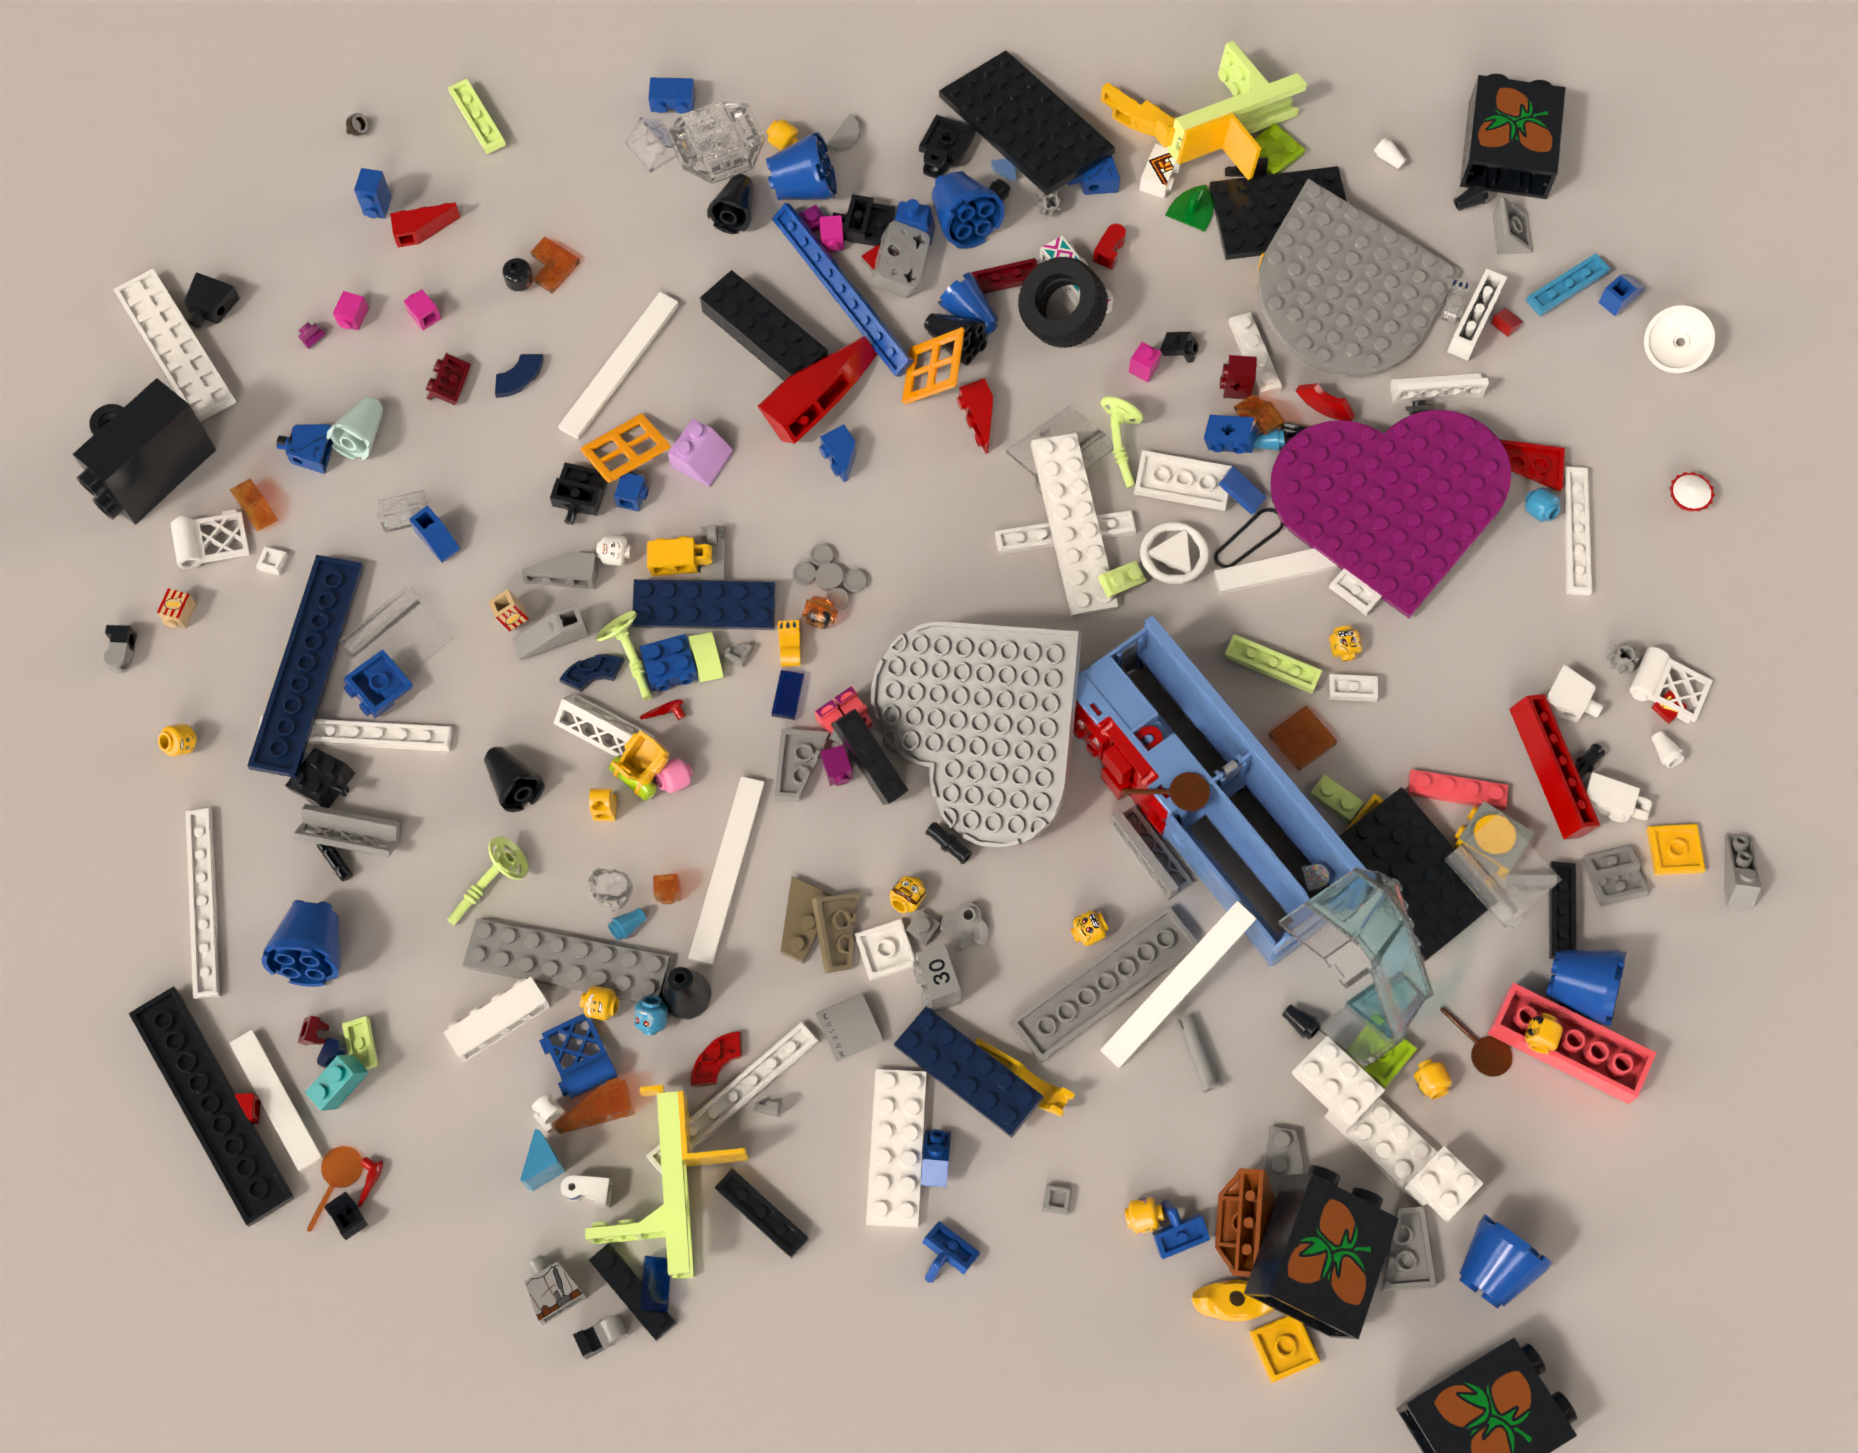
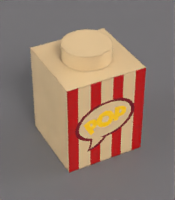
M168 588L157 614L162 619L164 625L170 628L178 626L186 629L197 604L190 594Z
M509 589L488 601L495 618L509 632L529 620L522 602Z

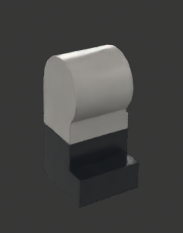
M106 625L105 634L110 639L109 649L104 654V661L113 672L124 673L131 665L137 634L131 626Z
M619 1314L611 1316L584 1331L581 1330L573 1334L579 1350L585 1359L604 1351L629 1335Z

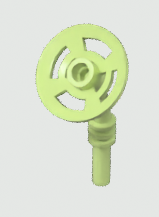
M1105 396L1101 399L1100 404L1111 416L1114 449L1112 454H1115L1114 459H1117L1115 462L1119 464L1126 488H1131L1135 486L1127 462L1129 460L1126 457L1127 452H1124L1126 449L1122 447L1120 424H1123V422L1139 424L1143 420V415L1135 406L1117 397ZM1109 404L1110 409H1107L1105 405Z
M629 611L608 623L597 633L595 638L597 641H605L614 637L617 640H621L630 661L629 667L632 676L636 678L643 700H649L652 698L645 677L646 670L643 661L639 660L627 630L636 618L637 613Z
M501 836L495 837L489 842L488 851L494 864L475 885L470 886L471 890H467L468 894L465 893L463 895L464 899L447 919L450 924L455 926L472 904H476L475 900L480 899L479 895H483L482 891L499 872L514 880L523 879L527 875L528 862L521 849L514 842ZM504 847L510 850L513 855L508 851H504ZM519 866V873L516 874L515 872L517 871V868Z

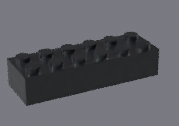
M733 270L700 297L702 312L783 381L796 372L828 356V349Z

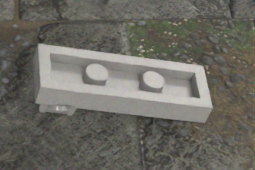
M716 525L701 527V544L712 546V563L701 565V581H725V527Z

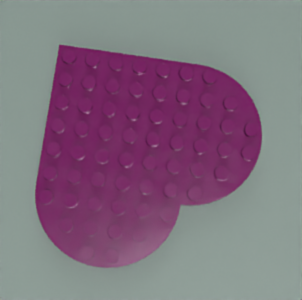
M1430 410L1412 414L1395 423L1384 434L1373 427L1358 422L1344 420L1327 421L1302 430L1285 444L1273 465L1270 492L1272 503L1279 519L1293 535L1312 549H1316L1341 570L1345 568L1381 595L1382 600L1410 619L1501 511L1510 489L1511 466L1504 446L1488 427L1468 415L1454 411Z

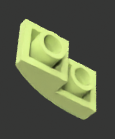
M712 632L689 636V644L692 658L695 660L699 683L724 678Z

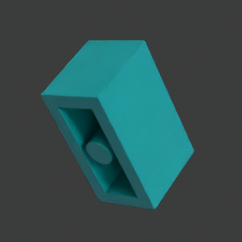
M354 1054L337 1055L306 1090L305 1094L320 1111L337 1109L368 1075L369 1071Z

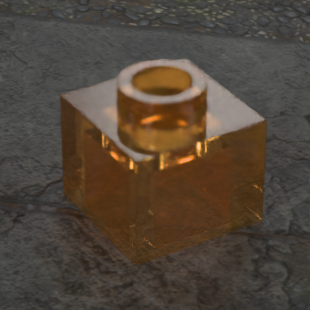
M678 874L653 875V891L656 902L673 904L675 901L681 900V885Z

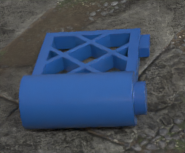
M584 1013L541 1033L543 1039L539 1040L545 1055L550 1053L562 1080L558 1085L564 1097L569 1095L570 1099H573L618 1077L592 1019L586 1017ZM587 1021L589 1028L585 1036L574 1033L578 1024ZM557 1034L566 1035L562 1047L552 1045L550 1038ZM571 1037L583 1040L578 1052L567 1049ZM588 1042L598 1045L600 1052L592 1056L583 1054ZM564 1054L575 1056L573 1065L563 1069L561 1061Z

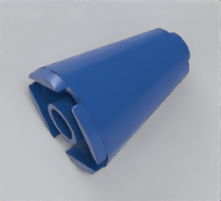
M968 272L962 275L965 278L962 282L956 280L945 290L940 297L942 301H938V304L954 316L974 319L985 325V333L990 335L998 327L996 324L998 318L975 277Z

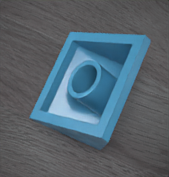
M538 1129L534 1131L520 1179L527 1189L535 1191L566 1172L550 1143Z

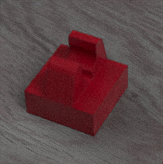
M311 1015L304 1018L297 1043L306 1046L324 1044L326 1039L320 1038L317 1031H328L330 1026L321 1021L319 1017Z

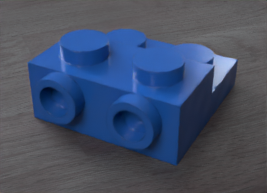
M685 634L639 646L652 692L666 691L671 686L678 684L687 685L698 679Z
M382 649L344 677L346 685L343 687L351 698L355 696L361 702L359 707L366 716L371 714L375 719L392 707L397 699L413 688V684Z

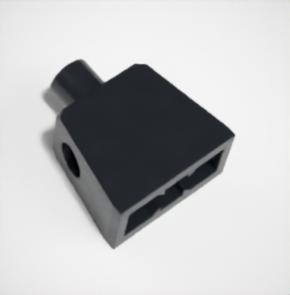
M196 272L184 302L189 313L192 314L188 322L196 328H201L205 320L215 324L220 323L240 299L235 287Z

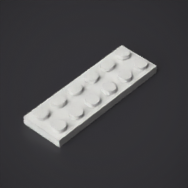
M876 1069L866 1225L918 1227L927 1072Z

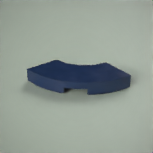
M520 354L517 364L505 373L496 374V398L519 393L531 381H534L542 369L543 354Z
M598 654L595 657L577 661L562 674L559 680L560 683L582 692L588 684L596 680L606 679L614 681L625 661L624 658L619 656Z

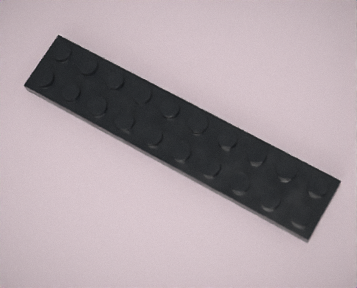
M171 987L128 1013L245 1224L250 1227L293 1200L295 1196L254 1124L246 1117L235 1097L236 1092L177 988Z

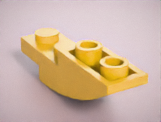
M1108 82L1102 87L1100 101L1113 109L1112 118L1119 123L1154 136L1158 119L1162 118L1169 128L1173 127L1175 118L1163 112L1157 105L1147 100L1140 105L1135 99L1128 97L1118 87L1112 86Z

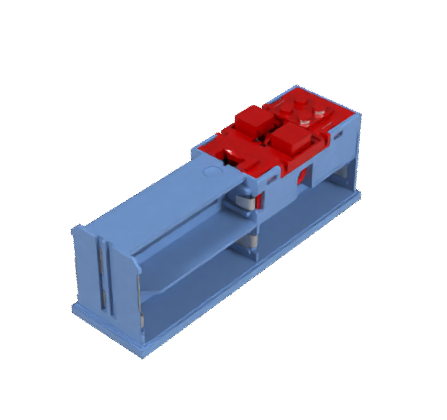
M1153 615L1144 621V628L1078 674L1073 733L1078 739L1082 738L1086 743V748L1090 755L1094 758H1099L1105 766L1101 769V779L1118 800L1127 795L1122 793V789H1170L1174 778L1186 772L1196 773L1208 783L1210 788L1209 800L1203 808L1197 811H1184L1178 808L1172 802L1170 794L1128 795L1136 806L1139 805L1141 807L1140 811L1164 841H1170L1226 912L1239 901L1257 918L1244 934L1266 959L1269 967L1279 963L1347 911L1354 914L1361 909L1375 881L1373 876ZM1143 665L1147 668L1226 763L1220 771L1217 769L1212 777L1129 678L1134 674V669L1140 670L1143 668ZM1246 787L1310 865L1320 864L1327 868L1330 876L1327 886L1334 894L1317 905L1230 798L1236 792L1240 793L1243 791V788ZM1206 815L1294 923L1277 935L1189 828L1192 824Z

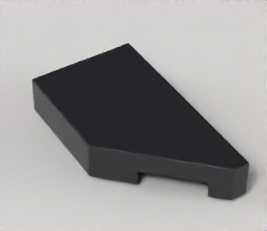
M1258 158L1253 176L1266 175L1268 158ZM1237 166L1225 168V176L1245 177Z

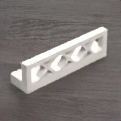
M1481 373L1391 379L1390 388L1393 404L1410 403L1416 400L1439 401L1481 398L1484 396L1489 382L1488 378H1482Z
M574 693L562 699L553 723L615 757L624 753V745L634 733L642 730L651 737H655ZM565 711L573 715L576 723L569 724L562 720ZM588 722L592 724L596 734L590 735L586 733L583 723ZM609 733L613 735L616 745L611 746L607 744L603 734Z

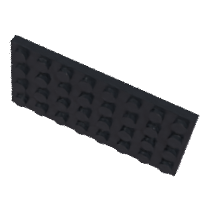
M1006 50L939 90V97L1046 196L1115 153V147Z

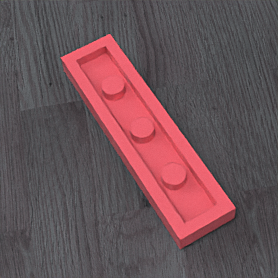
M1413 769L1409 772L1407 794L1410 796L1478 807L1485 801L1498 810L1504 811L1506 809L1508 785Z

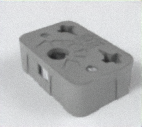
M899 221L890 222L881 237V244L871 277L872 284L877 288L892 292L903 298L911 296L920 284L930 243L929 235L922 230Z

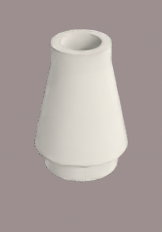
M1386 137L1374 149V152L1377 154L1376 157L1397 169L1407 160L1394 142Z
M1660 731L1652 736L1651 740L1655 745L1662 765L1672 768L1684 760L1683 750L1664 731Z

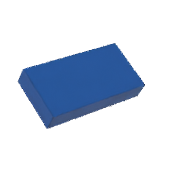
M1234 466L1226 472L1218 483L1222 489L1251 515L1257 511L1266 498Z

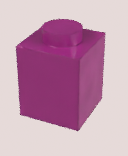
M844 745L820 751L821 761L830 786H841L853 779L852 768Z

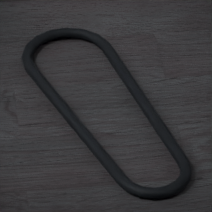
M1266 508L1260 510L1257 514H1255L1240 530H1238L1224 545H1222L1217 550L1214 556L1216 564L1221 568L1233 567L1246 556H1248L1250 553H1252L1254 550L1259 548L1261 545H1263L1265 542H1267L1269 539H1271L1273 536L1279 533L1284 526L1282 522L1280 523V527L1276 531H1274L1268 537L1263 539L1261 542H1259L1257 545H1255L1253 548H1251L1249 551H1247L1245 554H1243L1241 557H1239L1231 564L1224 565L1221 564L1218 560V554L1226 546H1228L1243 530H1245L1259 515H1261L1264 512H1273L1278 515L1277 511L1275 509Z

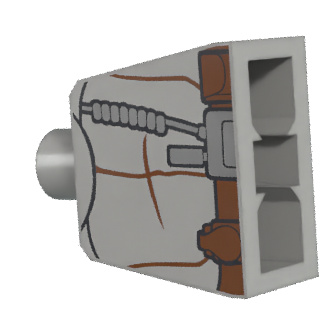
M540 1255L528 1263L534 1276L527 1279L525 1284L536 1317L542 1325L587 1298L558 1262L548 1266L543 1256Z

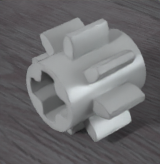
M1057 190L1047 196L1045 194H1036L1039 199L1038 203H1035L1034 206H1038L1041 209L1039 214H1044L1047 211L1048 216H1053V210H1061L1058 206L1059 202H1062L1063 199L1057 197ZM1050 198L1049 203L1051 204V206L1047 207L1048 202L1046 201V199Z
M1625 642L1621 647L1614 645L1611 649L1612 653H1609L1607 656V660H1611L1610 669L1614 668L1620 674L1626 669L1631 672L1635 667L1634 664L1639 660V657L1635 656L1636 648L1628 646Z

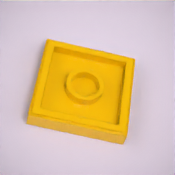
M1697 824L1647 827L1646 831L1654 875L1704 873L1706 871Z
M1289 1316L1249 1332L1271 1384L1321 1362L1304 1324Z

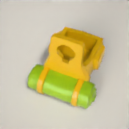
M640 730L632 735L624 746L626 749L624 753L616 756L611 761L608 769L617 779H620L630 787L638 797L640 796L644 801H647L656 793L657 785L652 780L655 774H659L667 764L670 753L660 742Z

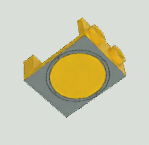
M1483 801L1479 808L1474 806L1467 816L1471 820L1467 827L1462 824L1454 837L1458 841L1454 847L1458 849L1462 843L1498 865L1500 868L1496 874L1505 879V875L1509 874L1535 832Z

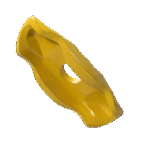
M1248 1280L1218 1281L1200 1287L1192 1294V1303L1198 1312L1223 1321L1252 1320L1270 1314L1275 1310L1244 1294ZM1234 1291L1241 1292L1245 1298L1244 1304L1241 1306L1233 1305L1230 1302V1294Z

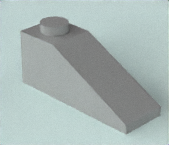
M589 551L570 552L524 568L521 574L525 584L595 589L598 561L596 554Z

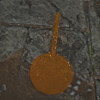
M347 1146L336 1147L324 1157L321 1164V1173L329 1187L307 1227L308 1232L312 1231L333 1188L348 1187L359 1179L363 1170V1166L360 1165L362 1158L355 1149Z

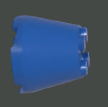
M820 132L809 134L773 156L766 158L767 167L771 171V176H768L771 189H775L778 200H827L835 198L834 194H837L834 167L831 166L828 154L825 153L828 152V147Z
M964 171L940 175L935 180L931 198L942 232L951 244L960 249L973 248L986 242L984 238L995 228L999 229L1004 219L1005 207L1000 197L993 190L973 179Z
M302 900L293 901L292 906L264 948L261 961L267 972L271 975L278 973L289 978L288 983L306 987L324 986L326 981L338 977L340 969L339 917L332 910L330 903L323 901L318 903L304 902Z
M1617 949L1557 951L1551 968V973L1554 974H1552L1548 984L1546 996L1599 1024L1611 1026L1627 952Z
M1484 1214L1478 1222L1459 1272L1461 1275L1459 1281L1475 1293L1478 1289L1483 1291L1484 1293L1481 1297L1498 1309L1501 1305L1505 1307L1547 1272L1552 1262L1544 1255L1540 1256L1537 1250L1499 1222L1495 1223L1491 1217Z

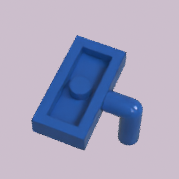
M1168 1200L1161 1202L1163 1210L1169 1216L1171 1225L1152 1232L1162 1260L1210 1240L1205 1222L1200 1213L1181 1220L1178 1210Z
M938 1221L922 1242L938 1255L927 1271L925 1280L933 1283L946 1262L964 1275L977 1260L980 1252Z

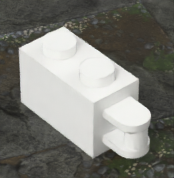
M1593 772L1586 780L1584 788L1595 814H1602L1608 816L1612 821L1625 823L1630 817L1640 820L1648 819L1652 802L1638 796L1640 788Z

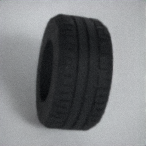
M1054 257L1040 263L1039 266H1036L1027 275L1018 296L1019 313L1025 326L1044 343L1059 348L1077 346L1087 341L1088 338L1090 339L1095 334V331H1098L1099 327H1101L1108 309L1107 292L1101 279L1089 266L1072 257ZM1063 286H1078L1080 289V299L1076 309L1063 319H1049L1046 307L1051 295Z

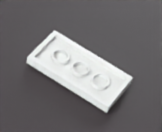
M1142 450L1134 495L1225 511L1228 493L1218 483L1232 466Z

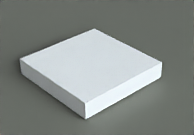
M902 919L854 934L870 982L914 968L913 962L916 959Z

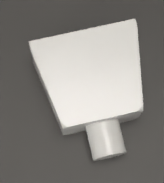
M1563 665L1546 696L1553 715L1572 722H1578L1584 712L1597 718L1604 706L1591 699L1596 689L1595 685L1566 665Z

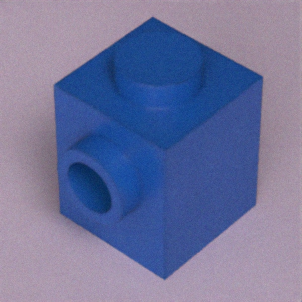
M634 472L621 476L614 494L616 506L639 512L642 501L647 499L649 492L645 478Z

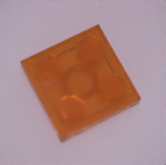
M1307 705L1270 731L1268 735L1298 771L1304 769L1338 742Z

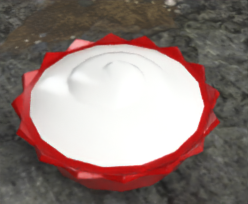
M1684 472L1682 475H1677L1674 480H1671V486L1669 487L1671 491L1670 496L1676 506L1688 512H1700L1702 509H1707L1713 503L1712 499L1715 496L1713 493L1714 487L1710 485V480L1705 479L1703 475H1697L1695 472Z

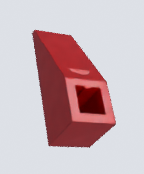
M456 202L390 213L393 236L397 247L421 244L459 219L460 213Z
M985 378L959 387L957 403L961 410L964 409L967 414L965 416L969 428H973L976 433L974 437L978 447L982 446L985 454L989 453L993 395Z

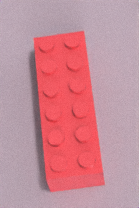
M1514 982L1507 989L1487 1032L1488 1035L1627 1104L1638 1098L1656 1055V1052ZM1543 1013L1556 1017V1022L1563 1028L1558 1048L1554 1051H1549L1548 1054L1531 1050L1525 1040L1530 1019L1535 1016H1541Z

